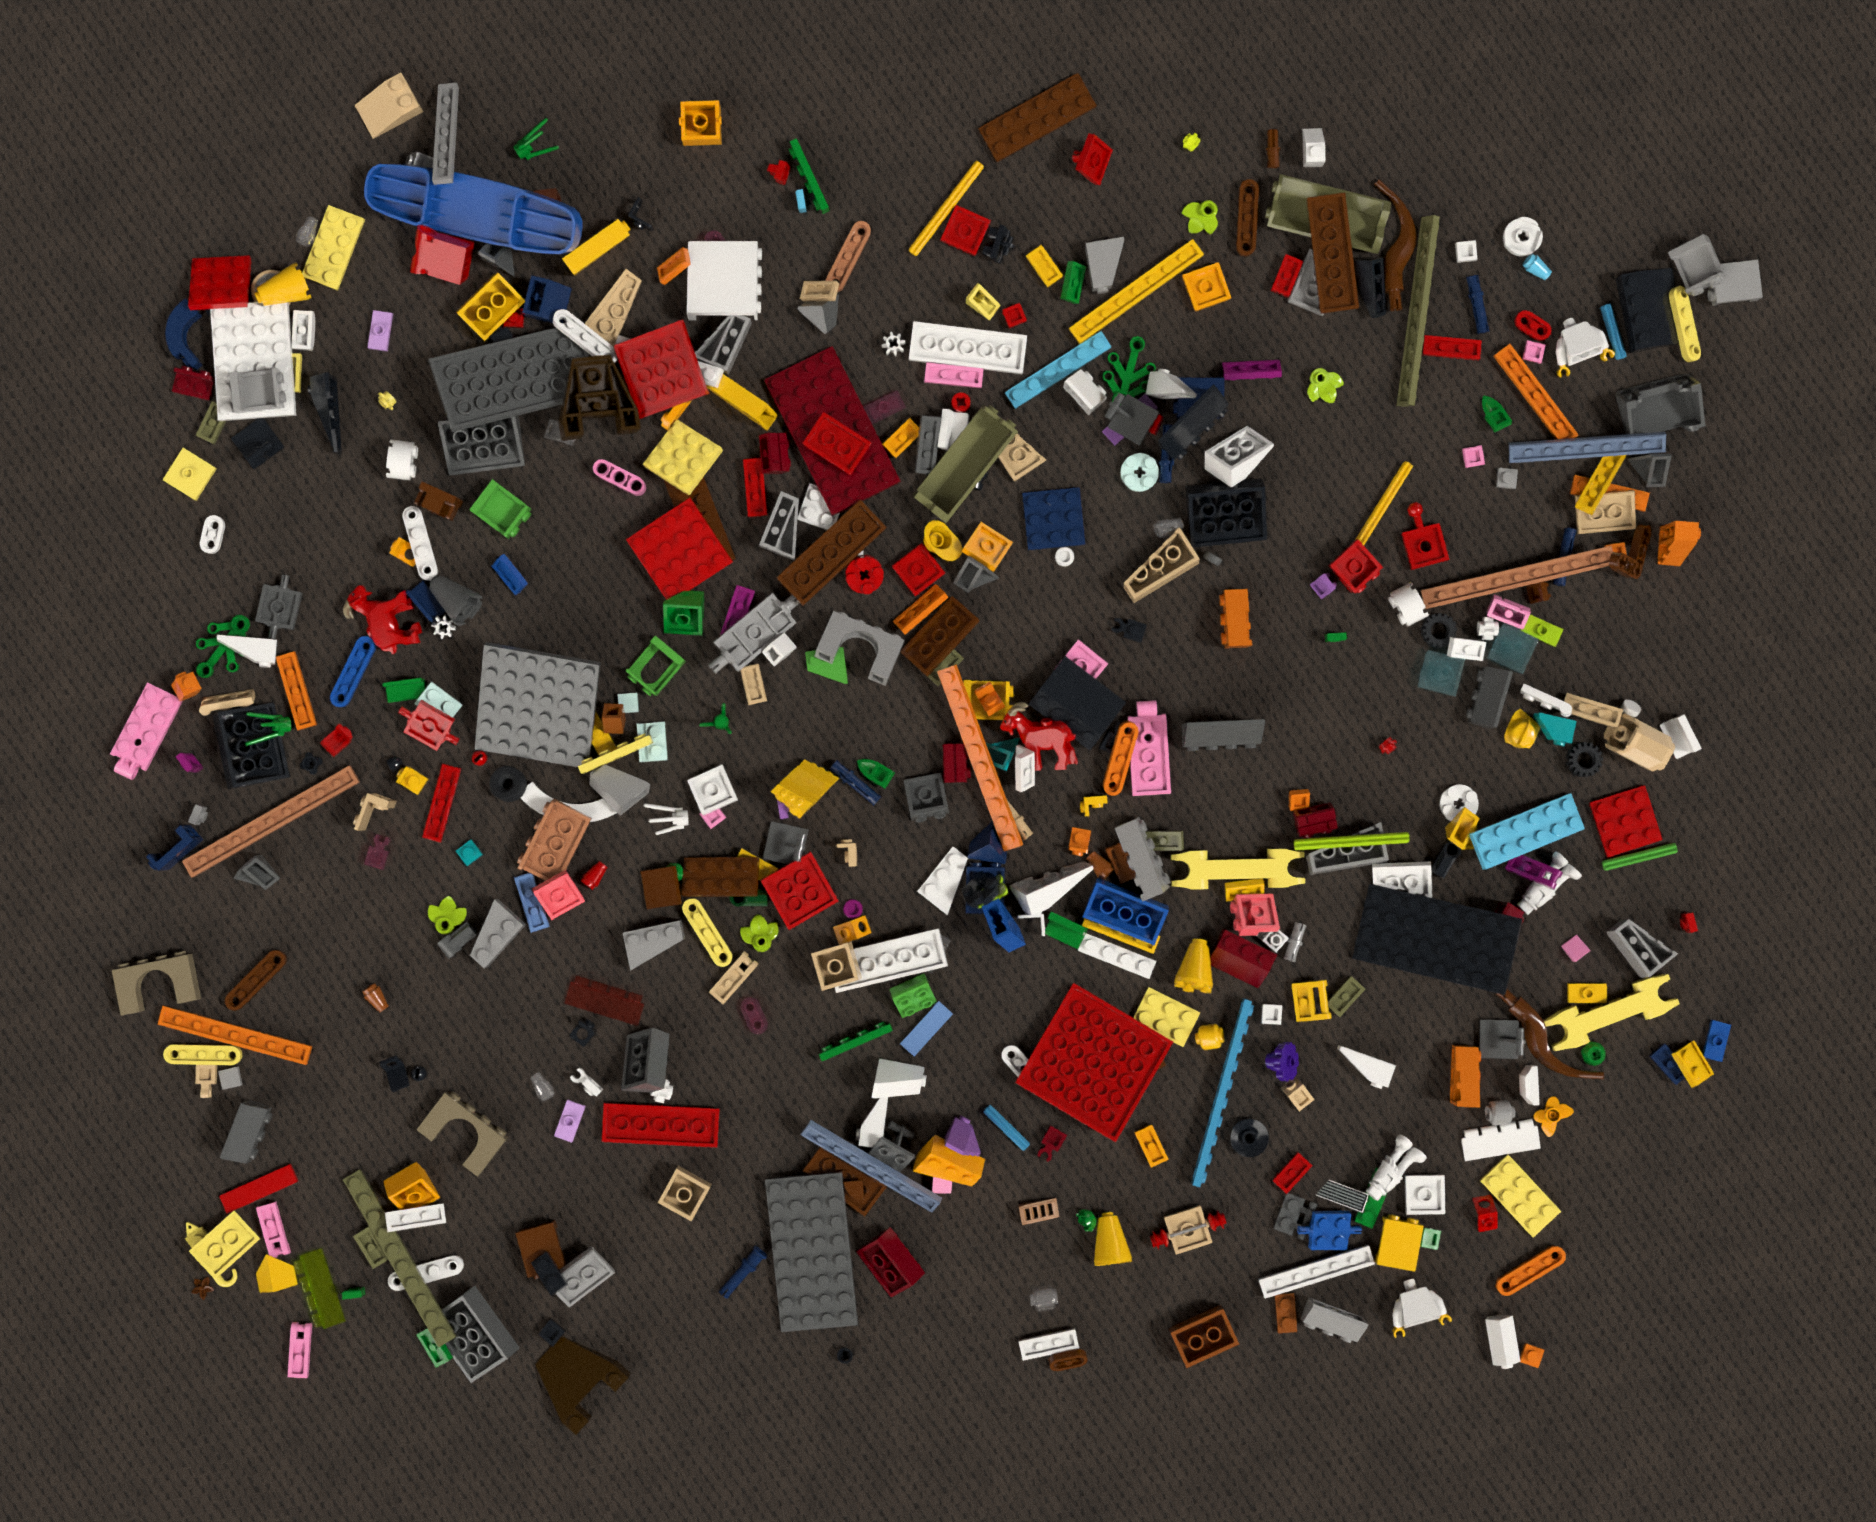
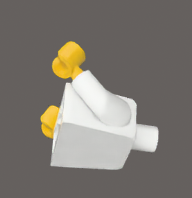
M1573 318L1563 322L1565 329L1561 331V337L1557 340L1556 346L1557 365H1560V368L1557 370L1559 378L1562 377V369L1566 370L1567 376L1570 375V370L1565 364L1571 366L1599 354L1602 361H1607L1606 353H1609L1610 358L1614 357L1613 350L1608 349L1609 344L1603 331L1590 326L1586 321L1576 324Z
M1414 1279L1403 1282L1406 1292L1401 1293L1399 1299L1395 1301L1392 1313L1393 1334L1395 1338L1397 1331H1402V1336H1405L1404 1328L1436 1319L1444 1325L1443 1319L1447 1317L1449 1322L1452 1321V1318L1447 1314L1442 1298L1435 1292L1428 1290L1427 1287L1417 1289Z

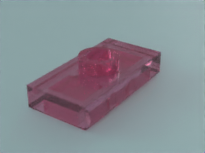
M897 390L863 408L873 425L905 409L906 406Z

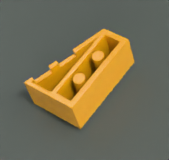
M934 1135L917 1153L913 1172L973 1186L982 1176L985 1159L980 1156H971L970 1154L969 1156L961 1155L946 1147L945 1139Z

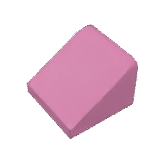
M1577 935L1561 945L1572 962L1578 961L1590 952V949Z
M933 1177V1193H951L952 1181Z

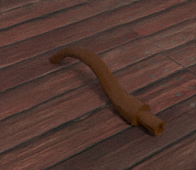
M1379 179L1374 186L1392 201L1400 220V235L1387 252L1384 261L1385 293H1389L1390 311H1395V309L1400 311L1402 310L1400 292L1404 290L1403 270L1416 245V229L1405 204Z
M1508 989L1506 995L1496 993L1509 1006L1508 1011L1521 1022L1528 1048L1541 1064L1557 1073L1570 1077L1604 1079V1072L1577 1070L1558 1060L1549 1049L1545 1023L1533 1007L1521 996L1518 998L1514 996Z

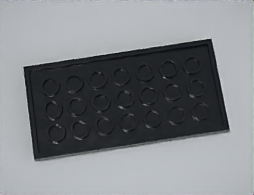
M1369 884L1352 959L1506 995L1523 919Z

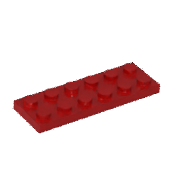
M604 1103L602 1142L718 1147L720 1108Z

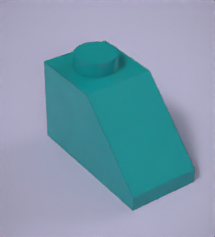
M1534 713V719L1546 738L1554 741V745L1565 747V744H1572L1577 721L1544 713Z

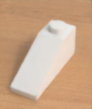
M1158 369L1156 372H1150L1146 395L1159 399L1196 398L1197 394L1177 376L1169 374V370Z
M217 635L218 642L252 662L259 664V667L270 668L271 665H275L277 640Z
M1338 1045L1337 1049L1367 1080L1371 1081V1086L1382 1089V1086H1389L1395 1065Z
M888 1097L877 1100L861 1124V1129H857L856 1140H859V1146L873 1147L883 1137Z

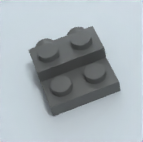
M941 773L904 780L911 821L924 822L927 820V817L932 816L940 819L949 813Z

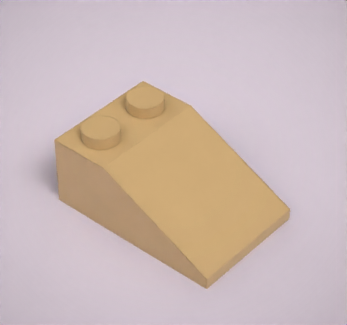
M402 73L384 81L355 105L373 139L423 112Z

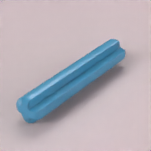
M1611 304L1603 305L1600 307L1615 359H1623L1626 357V352Z
M991 1105L985 1108L984 1114L1021 1150L1024 1151L1028 1148L1030 1143Z

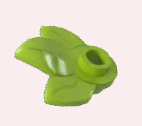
M1207 200L1201 204L1192 202L1183 209L1182 214L1190 218L1188 224L1189 233L1195 234L1205 229L1207 233L1212 234L1216 230L1218 225L1216 219L1218 209L1213 201ZM1206 207H1209L1211 209V213H1205L1204 209Z
M1317 368L1310 374L1311 383L1307 389V394L1312 402L1320 397L1325 402L1334 403L1337 394L1336 388L1343 386L1344 382L1337 373ZM1321 374L1323 378L1319 382L1317 377Z
M450 896L444 898L439 907L429 905L428 917L435 923L436 930L441 934L451 933L455 926L463 923L467 914L466 908L456 909V904ZM444 921H447L449 924L446 929L442 927Z
M759 914L753 917L750 927L740 928L742 939L745 943L752 944L758 952L767 951L771 947L772 940L777 937L779 932L777 922L767 924L764 917ZM760 939L765 940L763 945L758 944Z

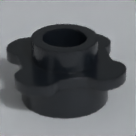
M308 752L300 763V768L309 771L311 775H315L323 760Z

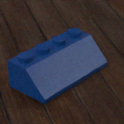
M1097 878L1090 893L1083 917L1155 945L1168 914L1169 906L1153 899L1142 902L1140 894Z

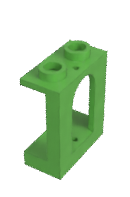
M654 636L650 641V645L629 669H626V672L629 673L627 677L635 684L637 682L641 683L644 686L642 690L649 696L652 694L657 696L686 662L662 640ZM660 649L673 662L655 683L647 684L641 679V671Z

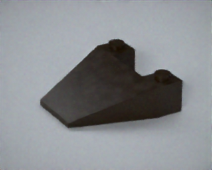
M611 355L572 358L558 421L561 441L581 439L584 436L582 420L615 416L618 435L637 433L641 429L638 409Z
M564 1336L553 1347L551 1346L535 1364L561 1422L575 1435L579 1433L592 1417L579 1405L600 1380H603L616 1392L631 1374L617 1360Z

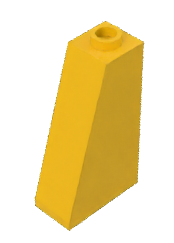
M617 219L562 259L575 276L629 237L628 231L631 229L624 220L620 222Z
M724 374L718 389L706 385L710 391L766 431H768L778 417L766 402Z

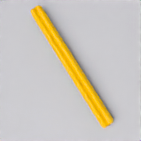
M975 161L919 234L909 248L911 254L914 256L919 254L984 167L980 162Z
M1405 461L1402 463L1356 537L1363 545H1365L1413 468V465Z

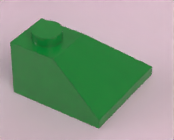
M683 591L663 602L664 633L702 636L704 591Z

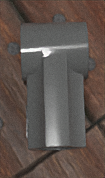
M466 922L454 933L444 937L437 945L446 957L450 959L478 934Z

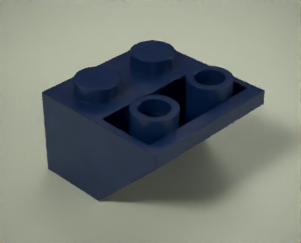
M531 275L522 313L528 318L553 323L556 311L561 309L567 310L572 288L549 279Z

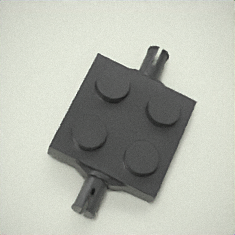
M282 574L280 585L270 586L263 584L255 622L264 623L270 627L267 638L276 640L278 629H295L303 593L293 591L287 587L290 576Z

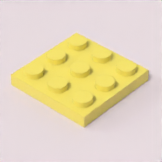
M676 419L645 460L643 466L682 492L690 495L722 453L723 449Z

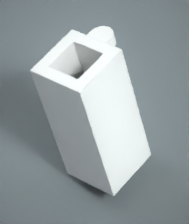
M1489 1316L1485 1320L1493 1365L1501 1366L1502 1369L1512 1368L1513 1364L1520 1362L1513 1316Z

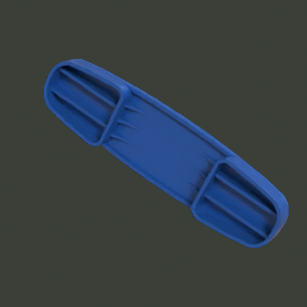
M378 164L368 171L365 179L364 197L367 204L373 210L414 226L425 225L440 232L475 241L511 247L520 251L546 254L569 253L579 245L581 240L582 218L574 207L506 183L454 172L453 183L434 185L432 181L433 168L406 164Z

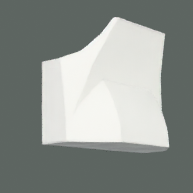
M294 310L293 317L290 319L291 348L294 350L312 351L315 339V313L313 311Z
M1526 1065L1519 1074L1520 1095L1531 1105H1539L1538 1066Z

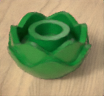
M1589 1042L1582 1048L1581 1055L1586 1064L1597 1066L1604 1061L1606 1052L1600 1043Z
M1088 1209L1079 1210L1076 1214L1079 1224L1084 1226L1085 1231L1092 1232L1097 1223L1095 1216Z

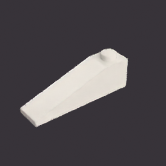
M1085 861L1062 867L1060 873L1046 872L1043 878L1033 880V877L1023 879L1010 885V889L1023 911L1031 916H1037L1044 910L1049 909L1093 870V866Z

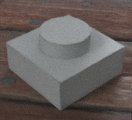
M1498 468L1496 487L1516 489L1518 470Z
M195 804L188 822L194 825H200L201 822L204 823L208 812H206L207 807Z

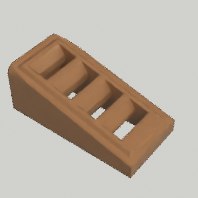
M1056 1198L1018 1204L1022 1225L1059 1217ZM1050 1203L1052 1204L1053 1214H1049L1048 1204ZM1041 1205H1044L1046 1214L1044 1216H1042L1041 1213ZM1033 1207H1037L1038 1217H1034ZM1029 1208L1031 1218L1026 1217L1025 1209Z

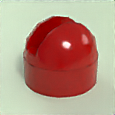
M475 751L471 757L472 762L475 765L482 766L487 762V755L483 751ZM482 754L483 756L476 762L475 759Z

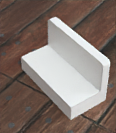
M942 409L938 439L939 448L942 450L949 449L969 423L970 415L968 413H958L950 409Z
M1684 714L1660 724L1662 732L1671 737L1672 743L1675 744L1673 754L1676 759L1702 749Z
M1021 745L1016 746L1015 781L1016 790L1019 792L1035 786L1034 752Z

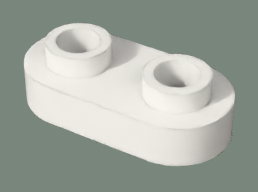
M212 515L207 517L204 522L200 547L206 553L214 554L221 547L225 530V522L221 517ZM215 522L218 523L217 529H213V523ZM210 541L214 542V546L212 548L208 546V543Z
M1008 1045L1002 1050L1003 1061L1019 1077L1021 1073L1020 1068L1026 1065L1027 1057L1014 1045ZM1009 1051H1013L1015 1053V1056L1013 1058L1008 1057L1007 1054Z

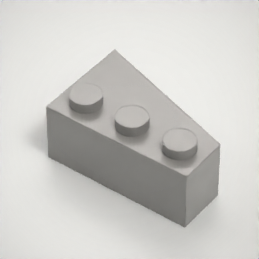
M782 491L780 492L759 544V547L793 561L795 560L799 498Z
M1630 919L1620 920L1606 931L1607 935L1640 978L1652 976L1678 954L1663 945L1661 941L1650 936L1647 931Z

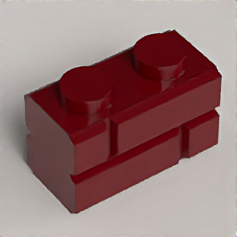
M765 433L759 435L762 474L789 472L791 460L788 458L789 440L786 433Z
M943 744L944 783L967 782V778H971L970 767L966 766V759H969L964 744Z
M1331 802L1293 811L1296 830L1300 837L1311 838L1314 834L1320 832L1328 834L1338 828L1335 809Z

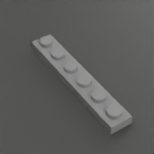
M457 83L438 84L432 175L434 185L453 183L459 95Z

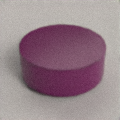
M852 899L845 903L843 911L848 918L855 919L862 914L863 907L858 900Z

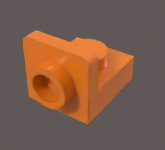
M991 682L974 690L976 697L988 716L1005 707Z
M1072 827L1068 850L1072 851V855L1083 856V853H1088L1090 830Z

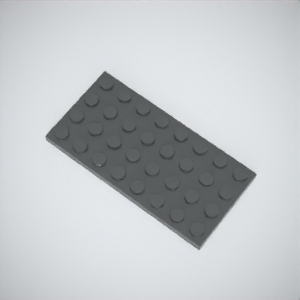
M553 328L430 358L429 364L451 431L454 432L561 405L572 358L589 357V354L560 330Z
M842 1171L766 1178L765 1184L781 1332L858 1325Z

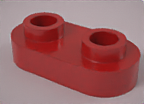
M1524 310L1516 315L1514 320L1515 326L1533 339L1543 341L1550 336L1551 326L1549 323L1532 312ZM1525 318L1527 324H1522L1521 319ZM1538 328L1543 330L1542 335L1537 333Z

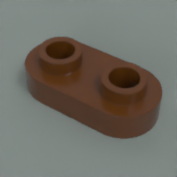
M1074 1349L1053 1354L1049 1357L1048 1361L1051 1370L1063 1371L1081 1367L1087 1363L1088 1359L1084 1350Z

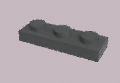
M921 415L915 473L929 474L936 465L941 423L940 416Z

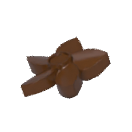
M209 1277L203 1279V1281L194 1279V1284L197 1287L191 1293H200V1297L205 1300L206 1292H212L215 1289L208 1286L210 1283Z

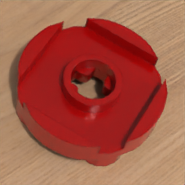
M870 555L855 557L845 569L846 581L849 587L857 593L871 594L880 587L883 581L884 572L881 564ZM868 570L869 577L862 579L859 573Z

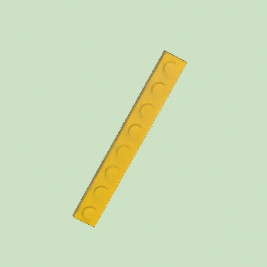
M1192 239L1072 325L1069 331L1079 344L1083 343L1203 257L1204 253Z

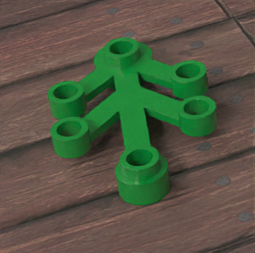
M1139 336L1133 337L1129 343L1131 354L1126 371L1120 363L1117 353L1112 352L1108 355V362L1113 365L1122 381L1120 389L1114 381L1113 372L1105 371L1103 373V381L1108 383L1114 394L1112 402L1118 393L1125 397L1127 394L1136 397L1141 393H1146V390H1143L1141 385L1148 384V381L1141 382L1139 387L1129 392L1128 389L1131 383L1150 374L1146 369L1147 366H1153L1154 370L1152 372L1156 371L1155 364L1147 363L1144 368L1133 373L1138 354L1145 347L1144 339ZM1139 342L1140 348H1134L1133 343ZM1111 355H1115L1117 357V360L1115 362H1112L1110 360ZM1105 374H1111L1112 378L1110 380H1106Z
M236 615L232 618L231 622L210 623L207 630L211 634L231 630L227 636L238 635V637H246V632L250 628V621L246 616ZM239 621L244 623L242 628L237 626ZM212 625H216L217 630L215 632L211 631ZM199 638L196 641L198 649L204 650L210 646H219L206 663H200L197 666L196 672L198 676L202 678L211 677L214 672L213 667L225 651L228 661L226 665L227 670L233 673L237 672L239 664L236 662L235 651L218 642L217 638ZM201 640L205 641L204 647L199 646ZM232 663L236 665L234 670L230 669V664ZM205 667L209 668V672L207 674L203 673V669Z

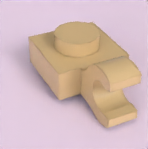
M196 1065L195 1084H201V1098L212 1097L211 1084H217V1065Z

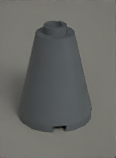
M442 575L435 576L430 581V591L453 623L458 626L466 624L464 620L468 617L472 619L482 606L480 599L483 598L479 593Z

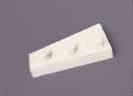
M952 847L917 892L948 915L968 858Z
M1431 862L1372 864L1374 885L1394 890L1402 889L1408 891V893H1418L1432 898Z

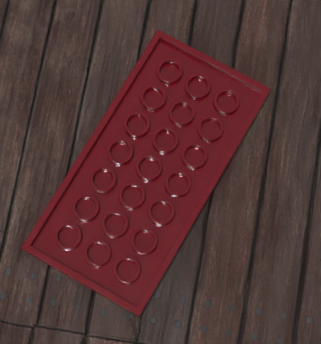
M833 346L764 380L832 516L854 506L859 500L864 501L901 483ZM823 412L872 443L851 476L802 445Z

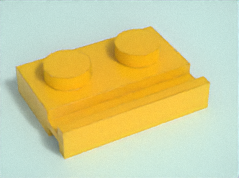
M1695 1041L1689 1042L1671 1054L1691 1088L1698 1086L1714 1075Z

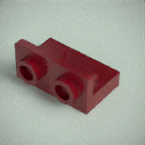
M181 366L180 369L174 367L176 376L172 392L211 401L215 378L211 376L210 372L200 370L199 373L192 372V368Z

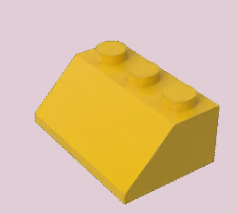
M496 272L456 313L485 341L525 300Z

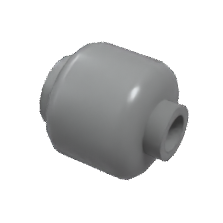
M1507 1100L1490 1101L1488 1106L1485 1107L1486 1120L1490 1121L1494 1126L1508 1125L1511 1123L1512 1118L1515 1117V1108Z

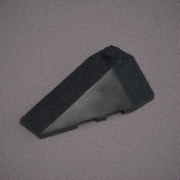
M329 372L310 377L308 393L311 394L333 451L340 455L342 454L337 378Z

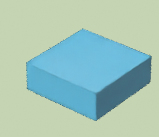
M803 189L796 190L798 210L800 213L807 212Z

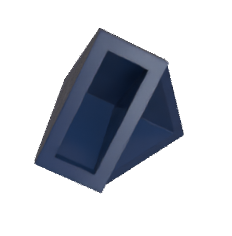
M992 821L970 842L968 858L1006 864L1007 851L1003 850Z

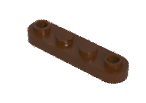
M1252 179L1243 181L1239 187L1236 250L1243 257L1252 255L1256 249L1259 186ZM1250 187L1252 192L1246 193L1245 188ZM1247 244L1249 246V249L1244 250L1242 248V245Z
M280 950L269 952L225 997L226 1007L233 1011L242 1009L286 965L287 957L285 953ZM275 956H278L280 958L279 963H275ZM234 997L239 998L238 1004L233 1002Z

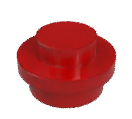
M1389 737L1379 746L1380 752L1389 755L1397 748L1395 746L1397 741Z

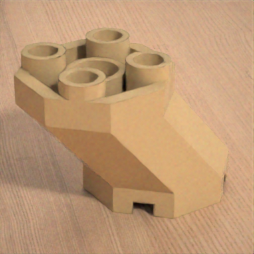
M1622 714L1617 729L1610 726L1606 728L1604 732V739L1607 740V744L1605 743L1606 748L1652 772L1664 769L1675 750V744L1672 743L1671 737L1627 714Z

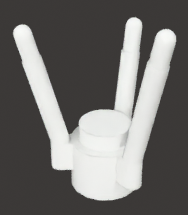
M644 804V807L676 812L672 813V817L649 819L650 823L673 821V825L677 824L656 831V835L676 829H684V826L689 825L688 810H683V807L674 808Z

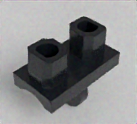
M1000 225L999 228L990 227L988 237L995 240L994 245L986 244L983 249V254L998 264H1001L1003 255L1008 256L1009 251L1016 250V246L1012 244L1013 237L1010 236L1011 231L1006 229L1005 225Z

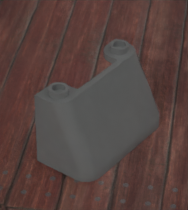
M1678 374L1616 392V401L1625 434L1662 432L1677 427H1683L1687 431L1692 432L1705 426L1701 383L1689 374Z

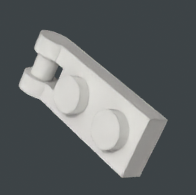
M1523 684L1521 694H1523L1524 699L1531 702L1534 700L1539 701L1542 707L1549 710L1554 708L1560 711L1563 717L1571 715L1572 707L1570 704Z

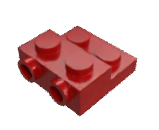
M1358 539L1354 540L1328 565L1339 577L1343 585L1354 594L1362 592L1366 588L1365 584L1370 579L1374 580L1380 575L1379 571L1383 568Z

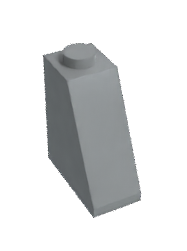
M1124 237L1085 244L1092 292L1097 291V294L1107 293L1108 289H1111Z
M607 765L595 768L590 774L589 785L620 816L649 793L650 784Z

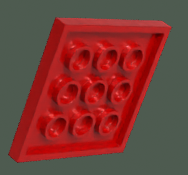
M684 320L614 345L630 395L638 409L639 419L709 394Z
M691 497L626 539L666 600L683 591L693 589L733 562Z

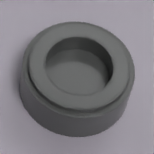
M1208 551L1203 555L1204 559L1216 566H1220L1223 561Z

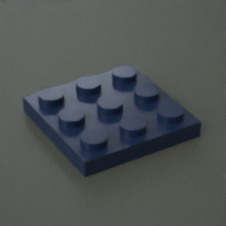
M1080 487L1022 493L1028 551L1085 545Z

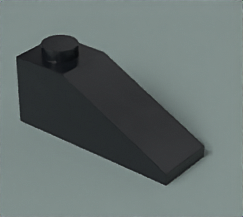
M1362 257L1353 260L1356 285L1371 318L1386 315L1383 257Z

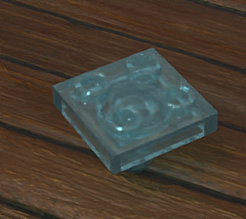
M1503 623L1487 658L1517 673L1523 674L1539 639Z
M1427 650L1417 687L1455 697L1465 659L1449 657L1447 654Z

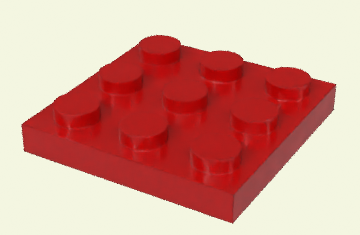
M250 255L192 258L189 309L204 310L248 307L251 274Z
M1645 785L1589 802L1606 857L1663 840Z
M811 851L801 856V862L793 860L760 879L788 930L839 902Z

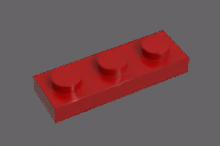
M1424 335L1422 356L1479 361L1482 340Z
M761 458L743 459L748 517L768 516Z

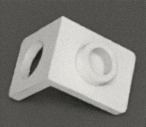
M1026 912L1025 914L1017 915V918L1040 917L1041 935L1045 936L1043 913L1037 916H1031Z

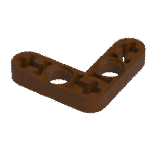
M1637 525L1629 556L1617 552L1611 554L1609 566L1612 570L1626 578L1638 579L1640 577L1651 536V527L1649 525Z

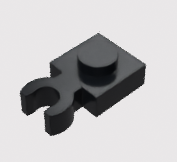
M1120 618L1114 619L1115 622L1120 623V628H1112V632L1119 633L1122 631L1124 632L1123 638L1142 643L1147 624L1128 619L1127 624H1125Z
M1119 720L1114 723V731L1108 730L1098 746L1110 754L1119 725L1121 724ZM1129 727L1125 729V733H1128Z

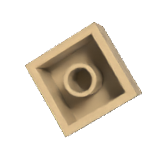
M852 942L811 953L822 991L862 979Z
M678 1166L658 1203L692 1221L712 1184Z

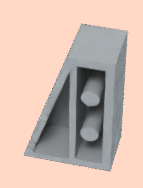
M729 315L718 326L717 330L706 339L704 344L695 351L697 361L724 370L723 373L729 375L752 324L751 319L743 315Z
M494 899L470 956L483 968L489 967L526 924L499 899Z
M678 920L623 932L630 971L684 940L685 935L682 921Z

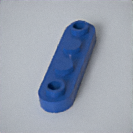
M362 636L356 641L331 692L330 700L334 706L345 707L350 703L376 650V645L372 638ZM365 643H369L370 645L369 649L367 650L363 648V645ZM340 694L344 695L343 701L338 700Z

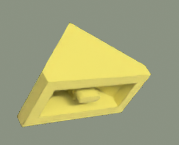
M979 283L975 285L966 298V304L989 321L1001 306Z

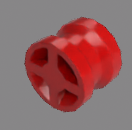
M961 392L955 394L951 404L953 410L958 413L967 412L970 408V397Z

